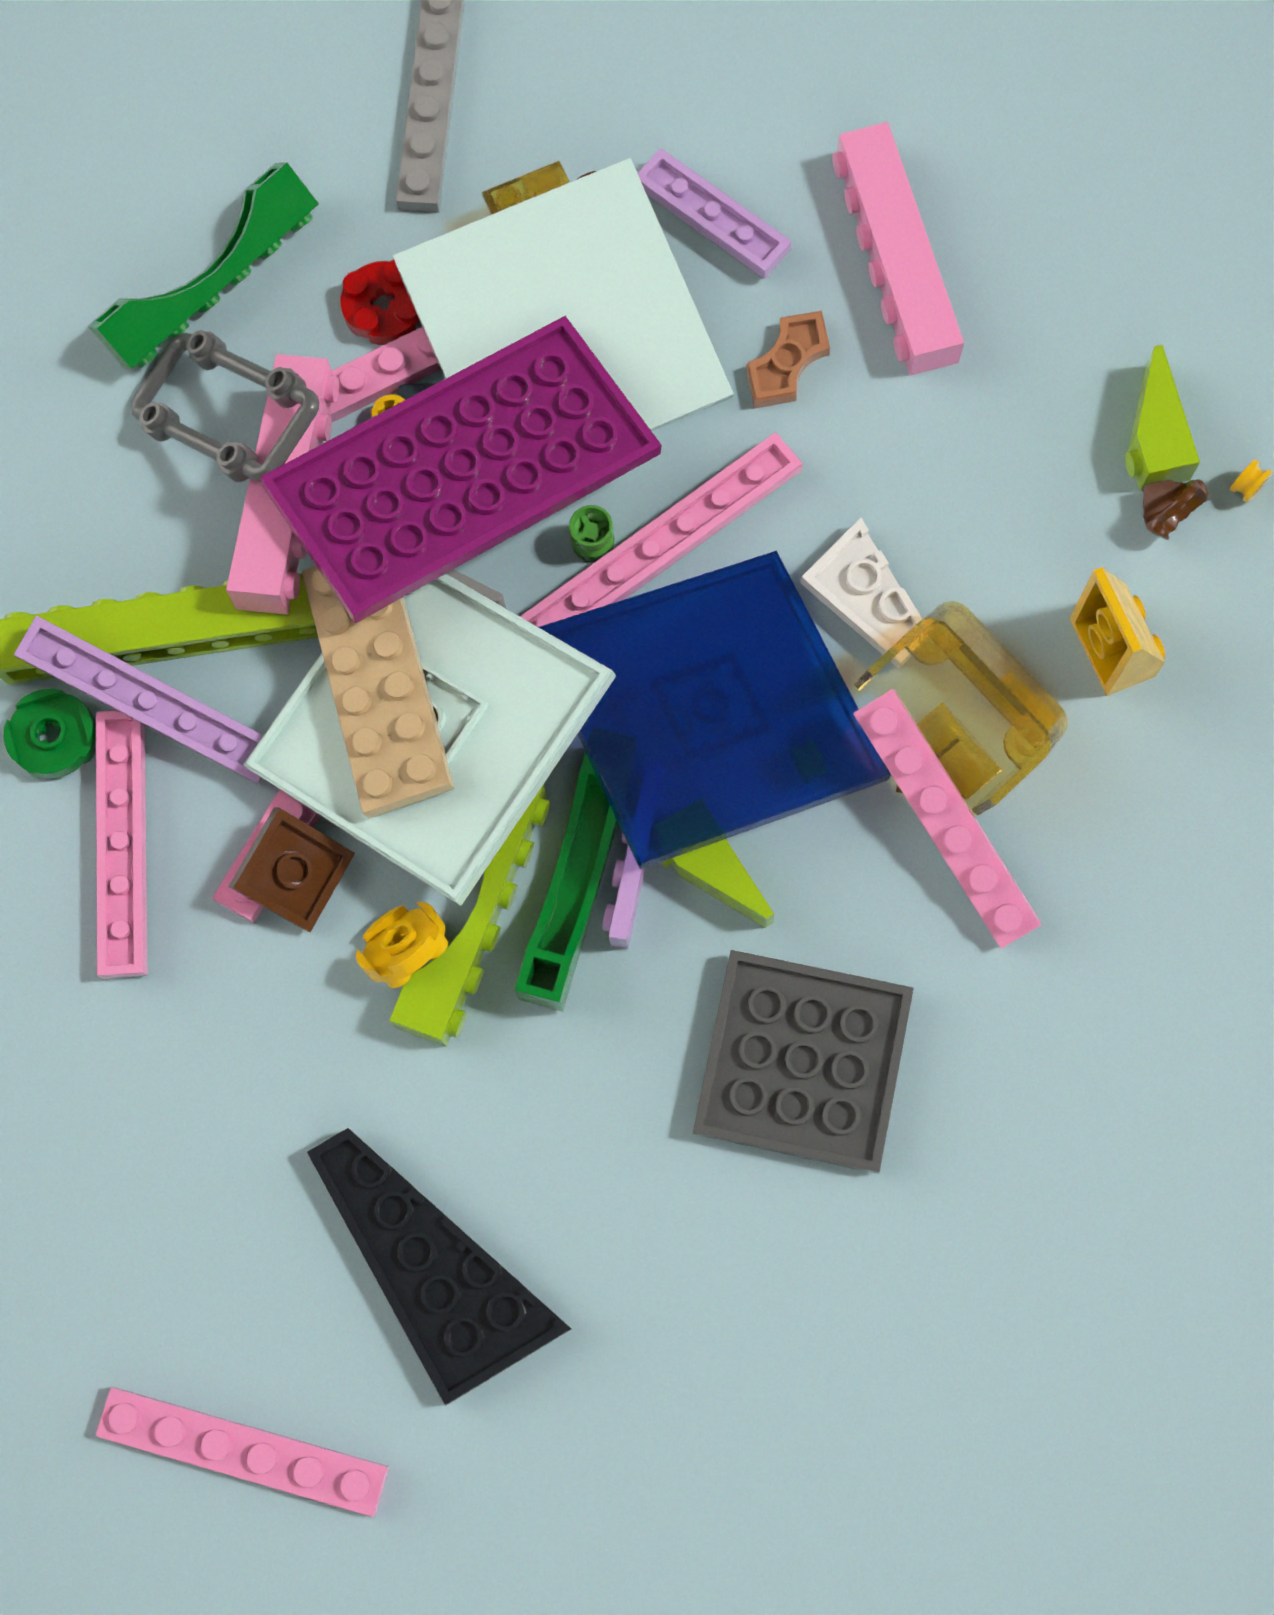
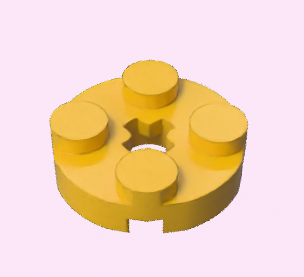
M416 902L420 909H412L410 911L404 905L396 907L382 915L367 929L362 937L367 945L363 949V954L357 948L356 960L371 980L385 982L390 988L401 987L408 982L412 973L420 969L430 959H435L445 952L448 947V940L444 936L445 924L430 904Z

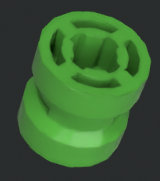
M586 505L573 513L569 521V532L573 551L580 559L587 562H596L613 550L615 540L613 522L610 514L604 508L597 505Z

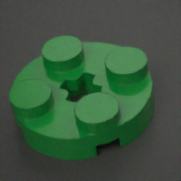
M47 688L26 695L15 705L17 710L13 713L11 720H6L3 731L5 748L11 759L33 777L46 779L63 777L73 773L82 764L90 762L94 757V745L96 742L95 719L89 708L73 695L66 694L62 690ZM49 724H53L56 729H61L57 740L49 743L47 740L40 741V736L46 733V726Z

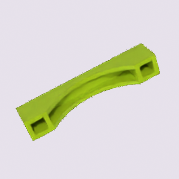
M544 784L484 871L477 903L464 928L442 955L413 973L408 982L403 985L389 1019L395 1028L446 1047L451 1036L454 1038L459 1036L467 1012L462 1010L468 993L475 995L483 977L484 969L480 968L479 965L485 950L493 951L500 934L501 926L496 925L502 908L509 910L515 898L518 885L513 883L518 867L525 868L531 858L534 842L529 840L535 825L542 827L547 818L551 801L546 800L547 794Z

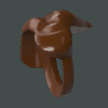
M1200 479L1190 480L1187 483L1165 480L1145 485L1142 491L1144 493L1143 519L1146 528L1151 533L1168 540L1170 538L1169 534L1175 531L1178 523L1185 520L1191 512L1208 500V492L1204 482Z

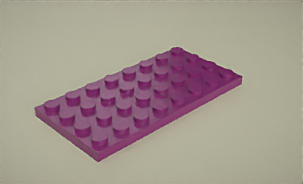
M563 316L266 473L260 478L263 488L356 624L661 454L662 444L568 318Z

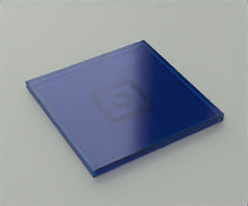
M777 550L538 627L611 669L616 675L578 732V736L639 869L888 781L891 777L888 768L853 713L858 711L859 708Z

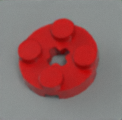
M394 260L366 264L344 277L343 290L340 296L341 311L348 328L356 336L359 334L364 338H368L370 343L386 345L416 330L415 325L420 320ZM381 296L394 299L389 301V308L386 310H381L380 306L373 305V302Z

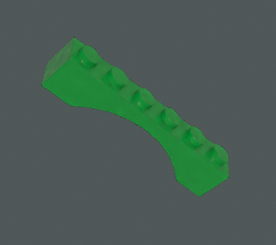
M288 162L275 163L244 190L241 212L233 234L220 255L205 271L185 285L164 294L145 298L118 299L88 325L89 329L121 366L130 369L135 365L138 369L144 367L156 357L158 352L155 348L166 338L171 341L178 334H182L187 330L189 324L186 321L198 310L202 314L211 309L220 300V296L217 293L229 283L231 286H235L243 281L251 273V269L248 266L261 256L262 259H266L275 253L282 245L279 239L290 229L296 232L307 225L313 218L310 212L319 203Z
M592 728L580 768L571 813L557 865L542 911L527 945L514 989L519 1000L561 1012L564 1010L638 757L636 739Z

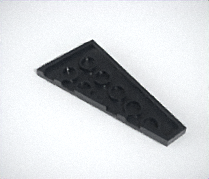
M351 1129L343 1130L307 1152L445 1406L572 1330L570 1326Z

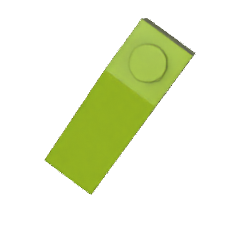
M1163 345L1154 346L1145 366L1129 449L1125 455L1128 474L1130 477H1136L1140 491H1142L1145 485L1152 482L1165 480L1184 482L1191 480L1200 464Z
M701 799L653 827L656 842L651 844V847L664 868L672 865L679 877L764 928L773 923L774 913Z

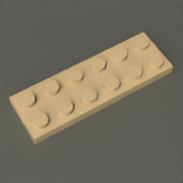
M314 566L303 570L302 575L362 813L369 819L455 789L404 597L355 624L318 568Z

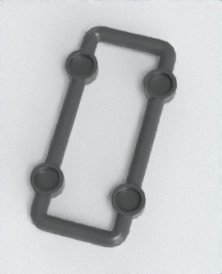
M202 330L196 331L193 334H178L170 341L131 402L132 415L140 421L142 429L152 438L163 442L172 437L216 460L220 470L235 482H243L249 478L261 482V476L285 464L319 410L317 394L311 389L306 388L305 380L292 369L277 367L270 371L227 351L226 344L212 332ZM186 350L188 351L189 358L203 370H212L219 365L267 388L268 395L283 408H291L298 403L301 404L262 464L258 463L257 454L245 444L227 442L223 445L180 423L179 415L166 404L152 402Z

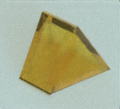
M941 702L917 723V726L963 799H969L1002 771L1000 766L944 702ZM897 784L895 793L903 794Z

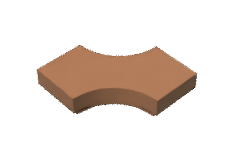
M822 310L780 318V334L772 349L764 356L746 363V373L754 409L796 401L797 381L801 373L815 360L830 355V345Z

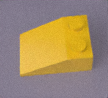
M1103 567L1093 570L1069 619L1106 695L1109 696L1156 677L1165 664V650L1160 638L1156 634L1151 635L1145 623L1146 612L1140 598L1136 595L1132 596L1127 584Z

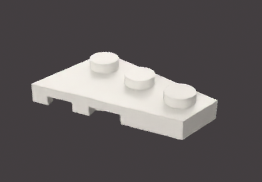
M860 518L801 577V584L899 669L929 639L931 632L905 589L899 586L888 567L887 559L881 550L878 551L868 534L869 529L863 519Z

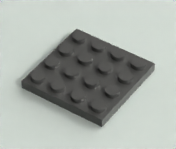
M731 950L693 1134L879 1174L914 987Z

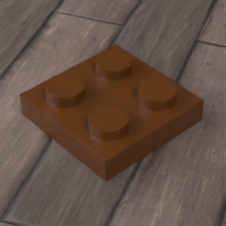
M274 807L228 887L300 929L311 932L355 853L283 809Z

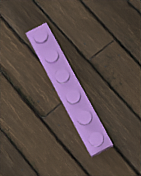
M36 615L14 653L18 659L256 784L260 783L262 778L243 764L264 735Z

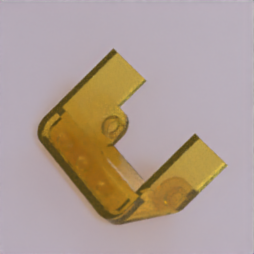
M948 601L938 605L868 668L854 685L860 691L904 649L922 664L938 665L949 659L1011 724L1004 735L1003 747L1007 757L1016 765L1003 780L971 809L978 816L996 806L1048 756L1065 734L1068 721L1063 708L965 605L955 601Z

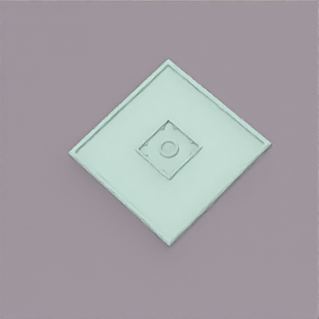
M631 158L393 255L395 265L445 379L566 316L651 431L732 398L734 394Z
M444 574L404 596V601L455 789L369 819L362 813L322 653L243 765L461 906L616 675L611 669L453 577Z

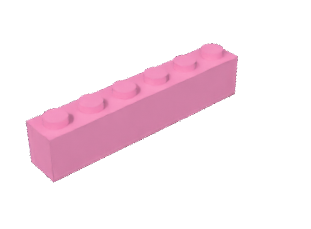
M885 122L839 134L838 151L832 155L835 174L838 179L844 178L847 187L844 191V196L849 214H856L859 222V225L856 227L858 242L862 251L868 250L872 261L869 262L870 278L874 287L880 286L884 297V299H881L882 314L887 325L893 324L896 333L893 342L899 362L905 361L910 376L959 363L964 341L889 123Z
M276 354L273 369L277 367L292 369L305 380L306 388L314 391L319 399V410L285 463L323 444V441H329L332 421L329 410L331 403H336L338 400L339 379L333 376L328 359ZM267 395L255 451L258 456V463L262 464L301 404L298 403L291 408H283ZM250 478L226 591L236 610L288 615L291 599H297L300 591V575L297 572L299 559H305L307 552L263 488L262 483Z

